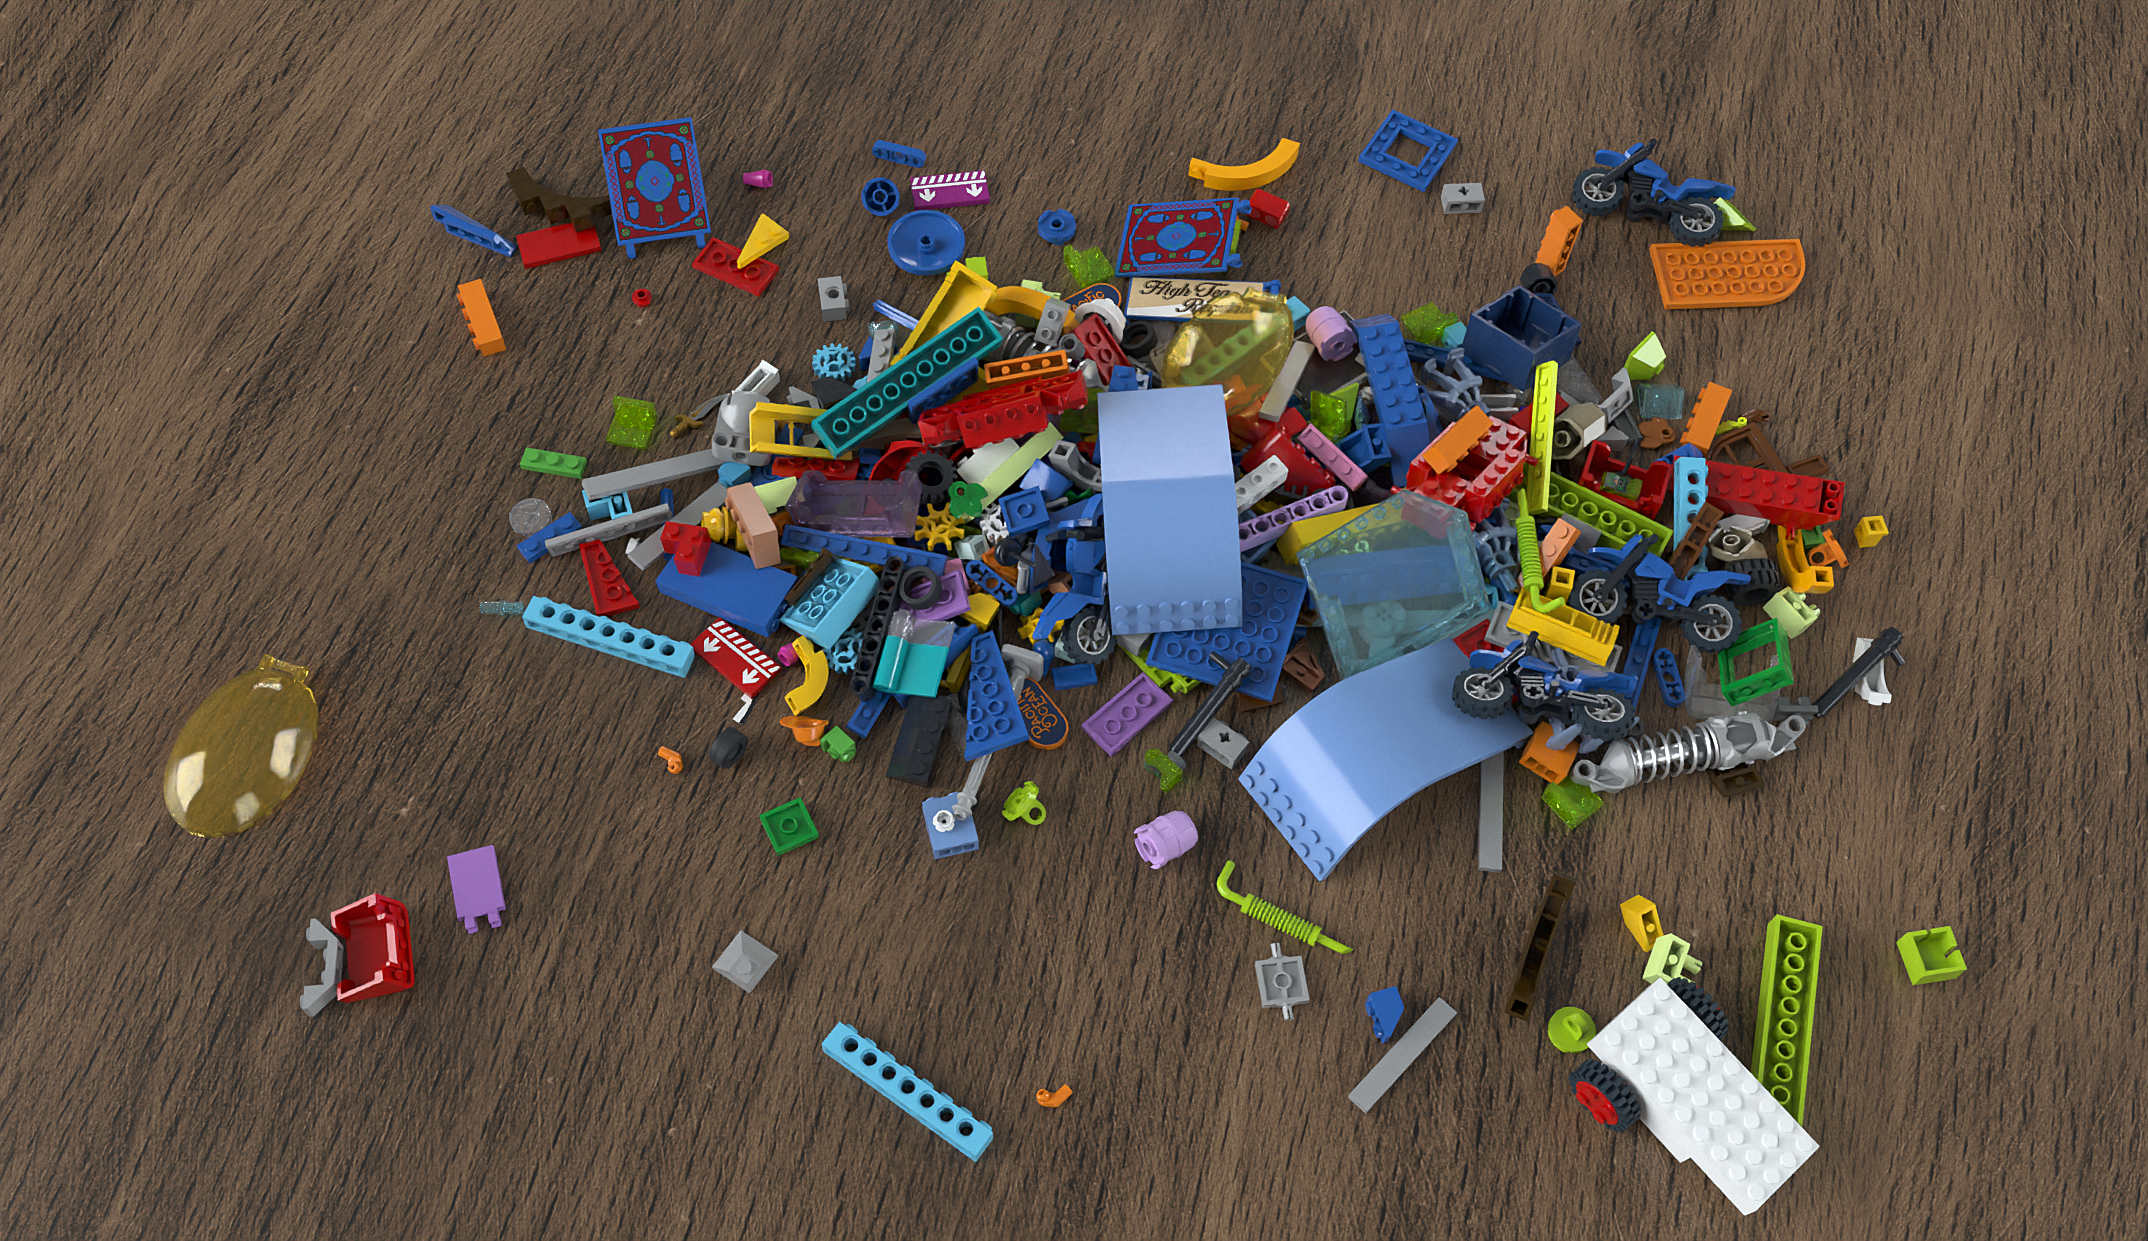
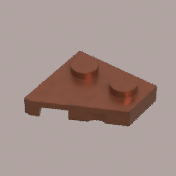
M1303 637L1285 657L1281 672L1312 694L1325 679V674L1317 664L1314 653L1312 654L1307 646V640Z

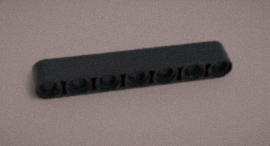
M891 556L885 562L851 678L850 691L862 702L871 701L876 694L877 689L873 688V682L887 636L893 635L903 600L899 594V584L903 575L910 569L899 556ZM869 666H872L869 671H866ZM866 686L865 689L862 692H860L861 688Z

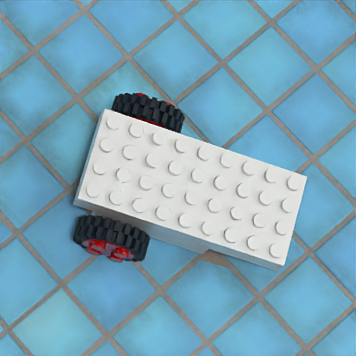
M1659 978L1587 1043L1588 1047L1600 1058L1602 1063L1598 1060L1586 1059L1570 1074L1568 1079L1570 1080L1569 1085L1572 1087L1571 1090L1578 1102L1583 1104L1582 1107L1585 1110L1588 1109L1591 1112L1590 1115L1601 1125L1605 1124V1127L1608 1129L1612 1128L1614 1132H1625L1640 1118L1680 1163L1692 1158L1745 1216L1755 1212L1820 1146L1720 1041L1728 1033L1729 1025L1726 1024L1728 1020L1723 1017L1725 1013L1723 1010H1720L1719 1004L1710 1000L1712 996L1709 993L1705 995L1702 987L1696 986V983L1692 981L1689 983L1686 978H1673L1667 984Z

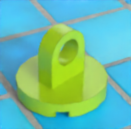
M1032 781L1024 783L1025 787L1023 789L1020 787L1015 789L1004 803L1003 808L1005 810H1002V815L1009 821L1020 816L1025 822L1038 825L1044 821L1046 810L1036 800L1039 788ZM1036 807L1039 814L1036 819L1032 820L1029 813L1032 808Z
M1563 1007L1557 1010L1549 1020V1038L1554 1046L1565 1053L1580 1054L1589 1048L1587 1043L1596 1035L1595 1024L1591 1017L1582 1009L1576 1007Z

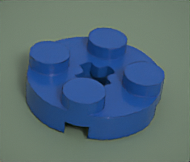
M1057 209V211L1053 212L1047 210L1039 217L1038 234L1048 242L1060 246L1070 240L1075 234V218L1066 210ZM1058 224H1060V227H1059V228H1055V227L1053 226V225H1056V226H1057Z

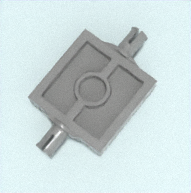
M1277 942L1276 946L1275 943H1272L1270 946L1273 957L1267 960L1255 961L1262 1008H1282L1284 1021L1294 1020L1292 1006L1306 1004L1310 1001L1302 957L1282 956L1280 943Z

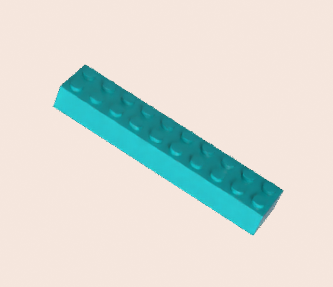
M978 306L811 422V428L834 459L837 460L908 411V401L971 358L975 357L979 361L1000 347L1003 337Z

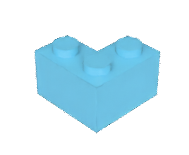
M582 490L591 521L611 516L612 520L633 514L627 491L589 500L585 490Z

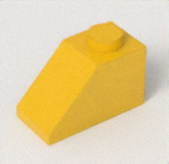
M978 593L968 596L971 610L959 614V616L987 630L999 610L1000 603L990 594Z
M1637 895L1620 904L1626 926L1642 949L1648 952L1653 949L1656 938L1663 936L1655 903Z

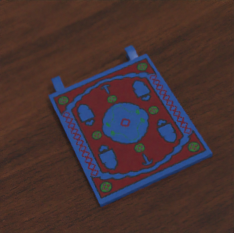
M692 118L598 130L618 246L626 245L627 256L632 259L636 258L634 244L696 235L698 248H704L706 246L704 234L711 233Z
M1238 197L1129 205L1114 277L1227 272V266L1240 268L1242 266L1240 254L1230 255L1237 212L1250 214L1252 210L1250 201L1243 200L1239 202Z

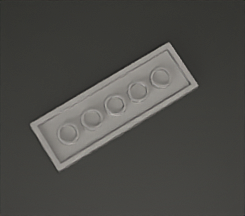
M1502 601L1498 602L1484 638L1485 641L1503 648L1507 647L1514 640L1520 639L1523 641L1519 631L1506 626L1514 606ZM1538 640L1545 659H1547L1548 656L1545 652L1541 640ZM1614 644L1604 667L1565 650L1563 652L1568 665H1578L1579 671L1614 672L1623 647ZM1550 645L1552 650H1556L1558 648L1553 645ZM1533 647V648H1534V651H1535V653H1536V656H1537V658L1539 659V655H1538V653L1536 652L1535 647Z

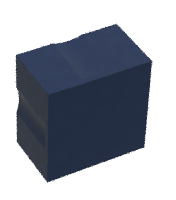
M1517 285L1504 293L1496 301L1486 304L1471 314L1461 348L1465 349L1464 355L1524 392L1535 384L1537 365L1555 361L1558 363V368L1570 361L1582 323L1560 309L1549 305L1522 286Z

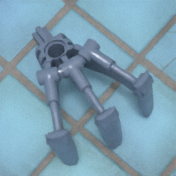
M1455 348L1448 353L1443 374L1435 370L1437 368L1436 359H1430L1421 367L1419 381L1426 385L1428 380H1432L1448 392L1427 391L1433 404L1448 410L1458 419L1462 418L1476 405L1487 416L1490 415L1491 409L1487 408L1484 402L1482 403L1478 386L1482 385L1481 376H1475L1461 361L1464 357V348ZM1454 369L1457 371L1462 381L1459 382L1454 378L1450 377Z
M1504 497L1498 507L1495 506L1488 517L1496 521L1497 527H1493L1486 517L1480 523L1465 517V519L1476 523L1475 530L1477 532H1471L1460 527V529L1457 528L1449 533V535L1461 542H1468L1476 553V557L1481 565L1485 568L1486 574L1490 576V580L1500 578L1507 592L1513 593L1519 589V586L1512 575L1517 564L1514 562L1509 548L1510 538L1516 537L1517 529L1511 527L1508 518L1504 514L1510 502L1509 499ZM1431 533L1428 543L1432 544L1438 536Z
M1561 648L1552 650L1550 653L1558 669L1557 674L1562 679L1573 682L1580 673L1579 666L1568 665ZM1552 717L1549 719L1554 736L1552 735L1545 744L1549 749L1555 751L1563 750L1578 734L1583 740L1580 743V749H1578V752L1582 754L1596 751L1598 746L1604 742L1602 739L1597 738L1596 740L1591 738L1590 735L1582 734L1581 724L1570 725L1571 727L1565 730L1564 723L1558 718ZM1634 717L1632 727L1638 723L1639 717ZM1609 739L1606 744L1609 745L1613 740Z

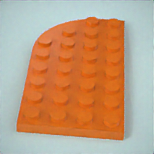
M1799 239L1712 242L1709 245L1705 244L1703 247H1699V245L1691 247L1689 244L1684 245L1682 243L1651 244L1649 248L1664 309L1746 307L1774 304L1786 299L1797 289L1805 272V257Z

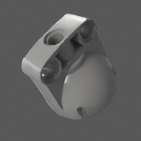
M738 391L733 393L732 396L729 394L724 398L719 408L716 427L712 437L711 453L714 457L754 466H766L771 462V453L750 452L749 412L756 407V402L770 403L766 396L752 391ZM774 420V421H775V436H776V431H777L778 420Z

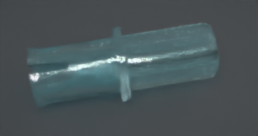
M501 599V602L483 601L480 602L479 610L480 613L500 614L501 616L523 615L524 602L504 601V599Z

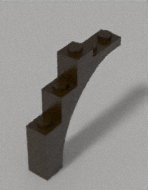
M525 167L506 173L510 187L525 216L544 210L550 224L569 218L577 233L594 227V220L612 215L609 195L600 197L566 196L539 185L531 178Z
M1554 870L1541 903L1538 905L1531 921L1527 940L1520 953L1517 970L1509 986L1504 1013L1527 1022L1536 1002L1541 976L1552 942L1577 879Z

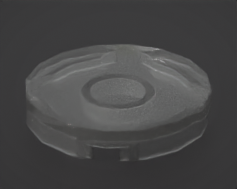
M528 498L519 501L512 507L509 514V522L517 534L531 537L551 524L552 512L548 504L543 500Z

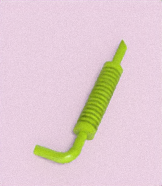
M1522 488L1517 495L1520 517L1515 520L1524 589L1530 591L1533 608L1545 614L1564 605L1565 600L1563 597H1559L1546 604H1542L1540 601L1539 590L1544 587L1535 520L1534 517L1528 516L1525 489Z
M1227 861L1218 877L1217 888L1223 897L1241 905V912L1249 913V916L1253 915V918L1257 917V920L1261 919V922L1266 921L1265 924L1269 922L1270 926L1274 925V928L1278 927V930L1282 929V932L1287 931L1286 934L1291 933L1290 936L1294 934L1295 938L1299 937V940L1303 939V942L1308 941L1307 944L1311 946L1318 942L1341 954H1346L1353 950L1320 934L1322 928L1317 925L1314 927L1313 923L1309 924V921L1305 923L1304 919L1301 921L1300 917L1297 919L1296 915L1293 917L1292 913L1288 914V911L1284 912V909L1280 911L1279 907L1276 909L1275 905L1272 907L1271 903L1267 904V901L1263 902V899L1259 900L1258 897L1255 899V896L1250 893L1245 898L1231 891L1227 887V880L1235 867V863Z

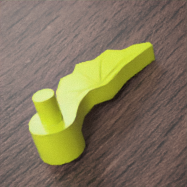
M1740 417L1738 422L1730 420L1722 422L1717 427L1715 436L1729 432L1733 428L1746 426L1747 419Z

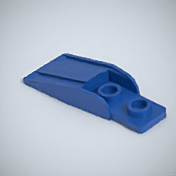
M785 424L779 437L775 440V444L790 445L789 424ZM797 427L793 428L794 446L799 444L804 434L803 430ZM772 454L771 462L766 466H757L747 483L751 482L752 486L756 487L784 479L778 475H772L775 457L796 456Z

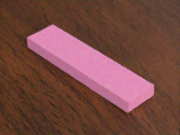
M1311 423L1297 437V440L1353 492L1369 478Z

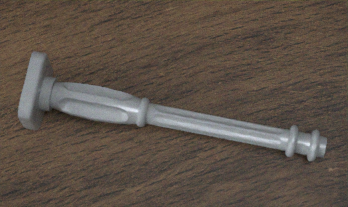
M1005 644L1000 653L1018 702L1025 678L1030 677L1035 681L1041 679L1044 659L1037 652ZM992 753L975 759L963 791L957 794L959 801L952 806L953 816L956 819L964 821L972 815L970 808L977 803L975 796Z

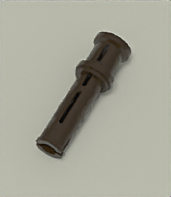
M823 547L820 550L821 553L814 562L811 561L809 563L807 572L784 597L785 601L791 606L795 607L819 577L826 574L825 571L832 562L837 561L836 556Z

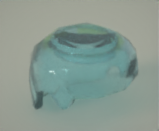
M887 320L878 324L874 321L871 324L868 323V330L873 339L875 330L894 328L896 335L899 331L897 321Z

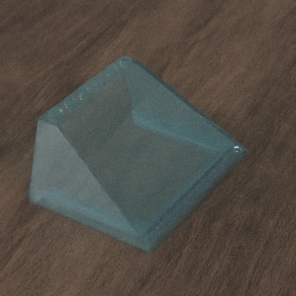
M1406 489L1296 553L1341 681L1357 673L1436 644L1491 610L1467 513Z

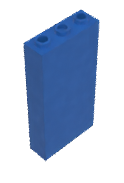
M712 542L699 577L679 574L674 562V554L655 582L659 592L769 638L772 632L777 630L780 623L779 619L790 608V604L785 601L784 597L792 590L799 579L795 575L772 566L756 570L752 558Z

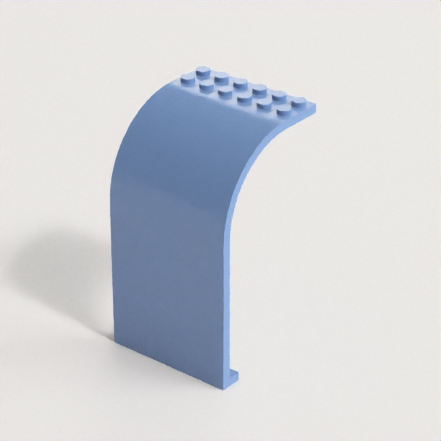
M1222 385L1097 393L1112 635L1243 627L1237 502Z
M1451 637L1357 673L1322 692L1292 715L1273 733L1238 780L1319 882L1328 877L1351 847L1372 826L1402 802L1425 787L1513 746H1516L1517 749L1523 747L1533 736L1534 732L1526 723L1518 718V714L1511 706L1504 715H1498L1494 719H1491V717L1481 719V717L1477 716L1474 718L1468 713L1464 714L1460 708L1455 706V701L1452 700L1455 678L1457 675L1460 676V672L1463 670L1468 671L1472 667L1470 666V659L1459 649Z

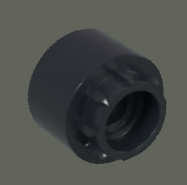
M1533 263L1527 266L1520 277L1521 286L1533 294L1547 293L1554 295L1558 289V283L1552 269L1542 263Z

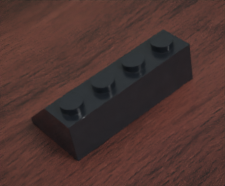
M936 695V698L910 696L885 776L886 778L929 788L953 710L952 699Z

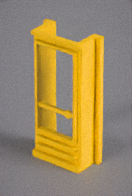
M756 402V407L749 412L750 452L810 458L819 457L834 460L828 449L794 446L793 428L795 427L793 422L811 424L814 419L827 410ZM774 420L789 422L790 445L775 444ZM847 452L838 460L851 461L852 452Z
M1524 586L1522 587L1506 624L1507 627L1529 635L1531 631H1536L1539 633L1538 640L1603 667L1605 666L1614 647L1620 626L1615 624L1613 627L1609 623H1603L1604 621L1602 620L1599 621L1593 616L1566 605L1543 614L1533 608L1530 591H1526ZM1540 595V601L1542 604H1546L1553 601L1547 597Z

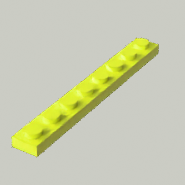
M1555 361L1536 366L1530 456L1538 458L1539 461L1535 467L1529 464L1526 502L1528 515L1530 516L1548 511L1558 363Z

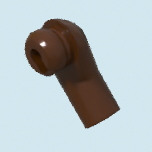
M1755 408L1740 415L1739 418H1746L1747 423L1753 421L1764 424L1770 421L1771 414L1768 411Z

